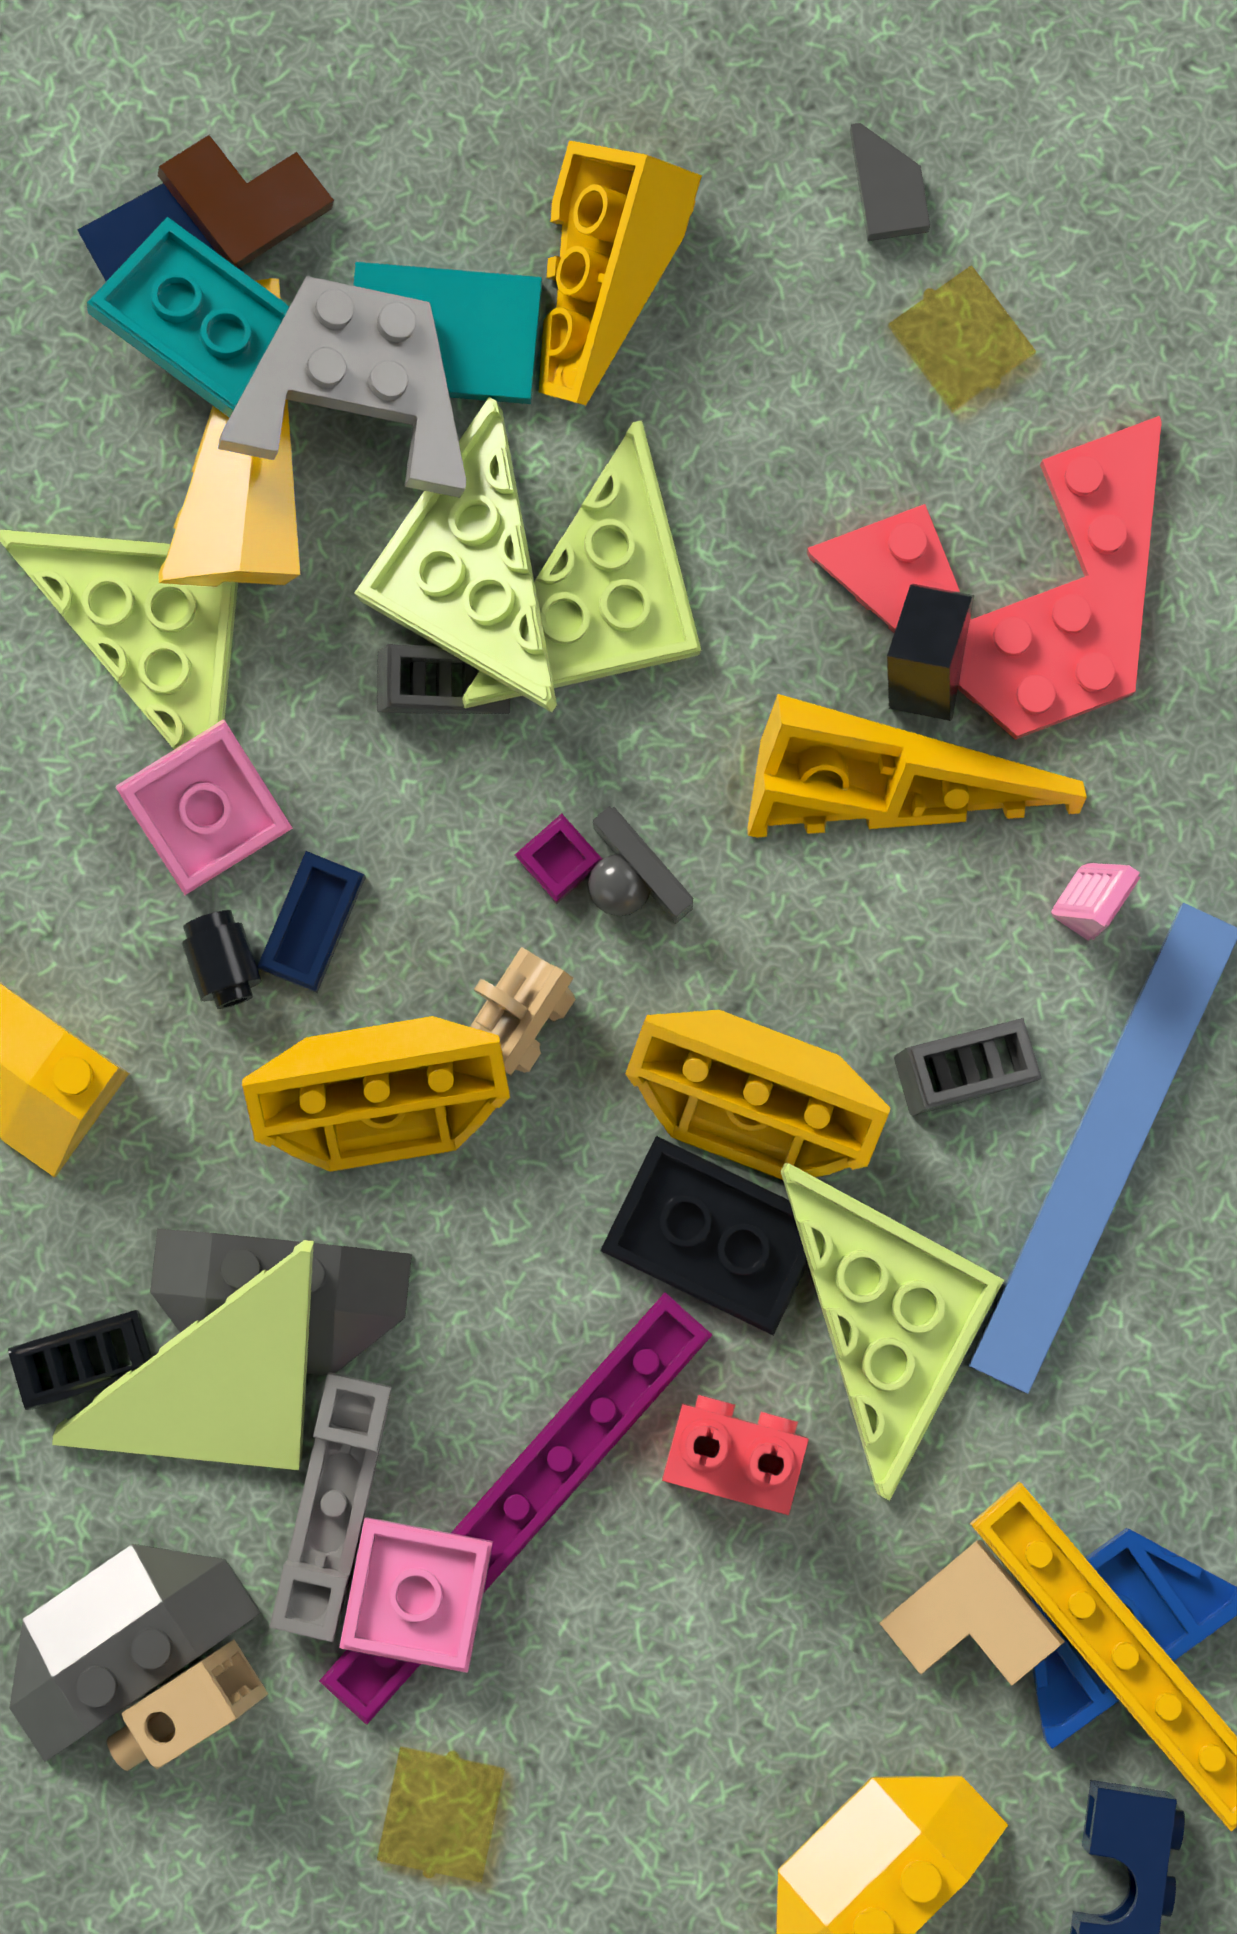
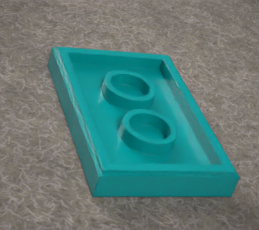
M168 217L87 302L89 315L229 418L290 307Z
M366 262L355 263L353 286L430 302L450 398L486 401L490 397L497 402L532 403L543 284L542 277Z

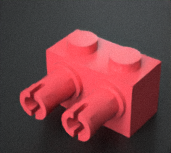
M698 1395L695 1407L682 1403L662 1481L789 1515L809 1440L805 1436L795 1434L798 1422L765 1412H760L758 1424L733 1417L735 1404Z

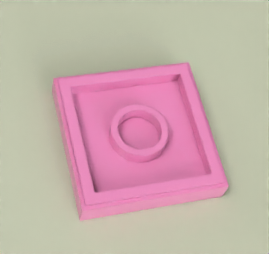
M224 719L116 785L117 791L184 895H187L293 829Z
M365 1517L339 1648L468 1673L493 1541Z

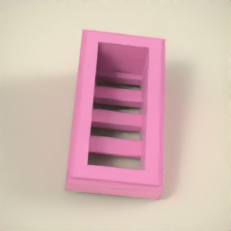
M1085 864L1077 870L1054 905L1051 914L1056 920L1086 940H1094L1110 925L1141 878L1138 876L1140 872L1129 865Z

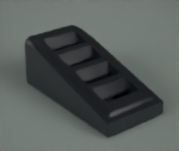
M138 1310L8 1348V1354L25 1410L37 1409L110 1386L130 1370L135 1371L152 1358ZM118 1329L122 1330L132 1364L120 1368L110 1332ZM96 1337L106 1373L96 1376L85 1342L86 1339ZM70 1345L80 1379L69 1383L59 1349ZM44 1353L54 1387L43 1391L33 1357Z

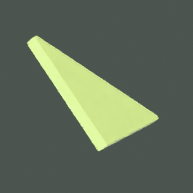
M489 397L459 440L466 476V488L461 497L424 491L354 594L362 603L552 712L557 706L503 411L497 401Z
M642 420L632 423L534 582L554 688L697 656L702 651ZM479 671L462 700L464 708H469L522 695Z
M0 530V542L174 750L225 719L238 582H223L217 587L159 583L158 574L161 565L166 560L171 545L167 543Z
M785 1163L781 1169V1175L877 1494L890 1501L1004 1279L799 1168Z
M303 1240L294 1247L290 1255L270 1270H263L227 1297L223 1305L203 1320L195 1321L163 1345L155 1356L135 1371L130 1370L95 1396L91 1404L71 1419H64L60 1422L53 1434L52 1445L299 1470L303 1449L314 1241Z

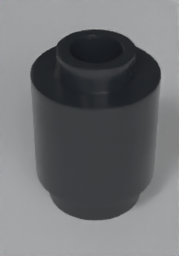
M222 910L209 913L184 924L183 929L187 939L182 942V946L200 1000L203 1002L214 1000L217 1009H224L252 999L251 988L258 985L262 980L242 923H235L232 911Z

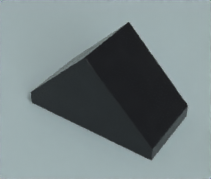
M913 583L910 585L887 654L889 709L948 721L953 719L974 595Z

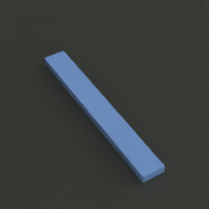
M1183 903L1180 905L968 1364L969 1367L1029 1394L1236 944L1237 927L1188 904Z

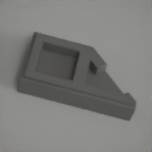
M851 124L850 136L867 241L928 233L930 220L921 166L863 124Z

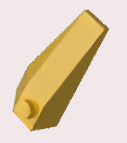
M569 140L551 207L550 222L562 224L560 257H550L547 263L546 278L556 281L558 290L556 308L550 311L543 320L539 393L587 405L681 244L690 216L694 210L695 198L702 175L646 154Z
M0 982V1138L51 1176L56 1177L130 1073Z

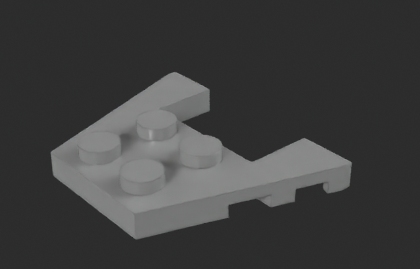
M306 276L219 438L217 449L274 460L279 449L285 400L312 404L412 425L405 487L460 498L466 488V476L430 302Z

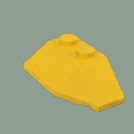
M722 1010L647 1015L625 1073L633 1086H638L647 1105L670 1137L782 1180L781 1169L785 1163H789L815 1178L830 1175L849 1167L852 1170L868 1167L891 1109L840 1055Z
M434 1016L306 1037L242 1079V1087L254 1140L268 1147L274 1145L297 1159L329 1172L456 1151L484 1124L496 1108H500L510 1098L499 1036Z
M963 1776L871 1777L778 1868L776 1934H915L968 1882L1008 1827V1824Z

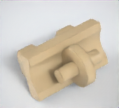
M523 947L520 948L496 987L480 979L474 988V991L487 1001L470 1027L499 1036L505 1070L509 1075H512L514 1070L524 1073L531 1070L541 1054L540 1043L535 1040L547 1019L554 1022L564 1018L576 1000L574 994L568 988L574 978L564 970L544 961Z

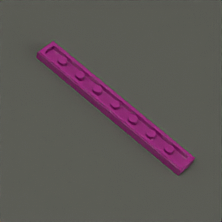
M665 1292L451 1532L452 1534L493 1541L484 1593L712 1337V1334ZM346 1650L319 1682L368 1725L421 1664Z

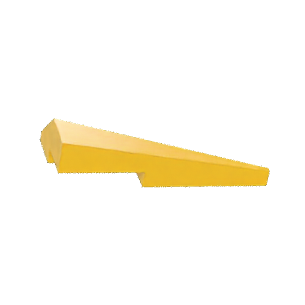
M279 279L256 280L257 283L280 299ZM287 399L285 400L279 449L274 460L217 449L219 438L229 417L212 405L191 471L193 476L173 527L175 532L166 560L161 565L158 574L159 583L217 587L223 582L286 585L300 575Z
M777 694L760 741L747 830L748 836L758 838L767 837L768 826L804 823L807 834L825 833L827 821L866 819L869 829L959 823L967 821V811L1003 808L1007 819L1024 818L1025 807L1065 804L1068 814H1080L1087 796L1084 783L1080 780Z

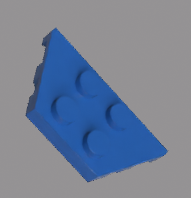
M1125 1528L1085 1557L1172 1661L1178 1659L1237 1616L1236 1586L1131 1529ZM1030 1597L1029 1599L1065 1641L1032 1669L1043 1738L1053 1749L1119 1700L1033 1598Z

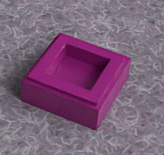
M562 813L514 854L520 864L556 904L590 876L593 868L602 860L601 856Z

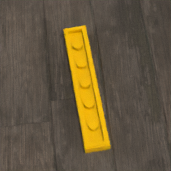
M1018 1481L974 1519L970 1525L1230 1831H1233L1237 1827V1736L1024 1485Z

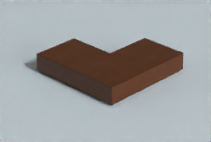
M210 135L161 164L158 169L157 176L214 250L238 269L330 211L334 199L297 152L246 183Z

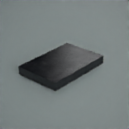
M658 1136L655 1137L600 1250L774 1336L808 1265L788 1199Z

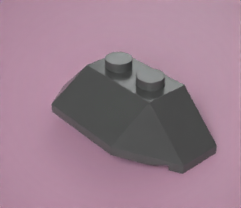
M157 1228L150 1293L181 1333L195 1321L203 1320L223 1305L227 1297L263 1270H270L290 1255L294 1247L301 1242ZM314 1243L307 1357L308 1374L327 1375L329 1372L337 1373L405 1318L412 1254Z
M131 1544L23 1618L9 1708L44 1762H46L254 1619L261 1612L226 1559Z

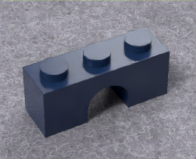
M1090 1780L1082 1846L1090 1855L1114 1858L1124 1863L1129 1875V1888L1123 1902L1108 1913L1089 1914L1073 1911L1070 1934H1159L1162 1916L1171 1917L1175 1904L1176 1879L1174 1876H1167L1170 1849L1179 1851L1181 1848L1185 1814L1183 1810L1176 1809L1177 1799L1168 1791Z

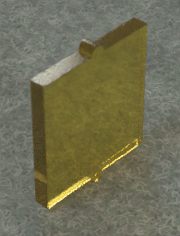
M972 265L937 290L932 288L926 289L923 300L888 324L889 329L952 413L986 388L997 389L1003 376L1036 353V350Z
M400 1746L377 1861L423 1870V1875L426 1878H432L435 1873L482 1883L505 1767L459 1758V1753L455 1750H451L447 1755Z

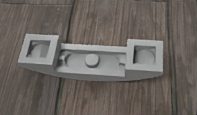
M331 1372L327 1374L313 1435L315 1441L287 1561L283 1565L269 1628L328 1642L334 1641L372 1489L390 1402L391 1386Z

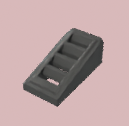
M387 644L378 651L377 712L406 714H509L510 698L464 708L462 699L477 675L476 668L437 646ZM400 664H410V695H400ZM426 664H436V696H426ZM452 664H462V698L452 697Z
M1024 1018L907 1047L894 1056L911 1116L942 1109L1042 1079ZM1005 1038L1014 1070L1013 1073L1006 1075L1004 1074L994 1041ZM977 1045L980 1046L989 1078L983 1081L980 1080L971 1047ZM952 1052L955 1054L963 1086L956 1088L945 1054ZM928 1059L936 1083L937 1093H934L925 1060Z

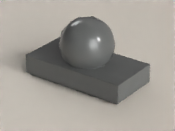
M607 807L593 819L594 830L615 853L600 860L590 874L588 881L589 894L599 909L606 914L617 917L631 915L640 910L649 899V895H651L675 924L693 910L694 898L615 807Z

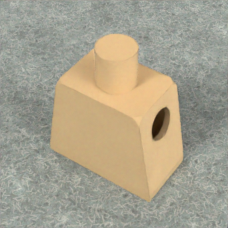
M233 1639L122 1712L126 1726L107 1738L108 1749L116 1763L126 1771L131 1770L146 1759L154 1768L159 1769L240 1717L267 1696L268 1692Z

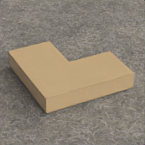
M981 1539L974 1542L879 1623L920 1674L926 1672L968 1635H971L1011 1686L1065 1642Z

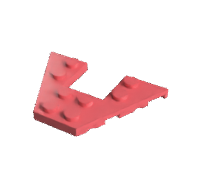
M1160 416L1042 460L1040 467L1085 577L974 619L970 618L958 690L992 716L993 721L1015 740L1132 696L1136 691L1162 423ZM925 504L807 549V555L813 563L819 564L852 593L862 606L867 610H871L885 622L893 633H895L909 587L912 583L960 592Z

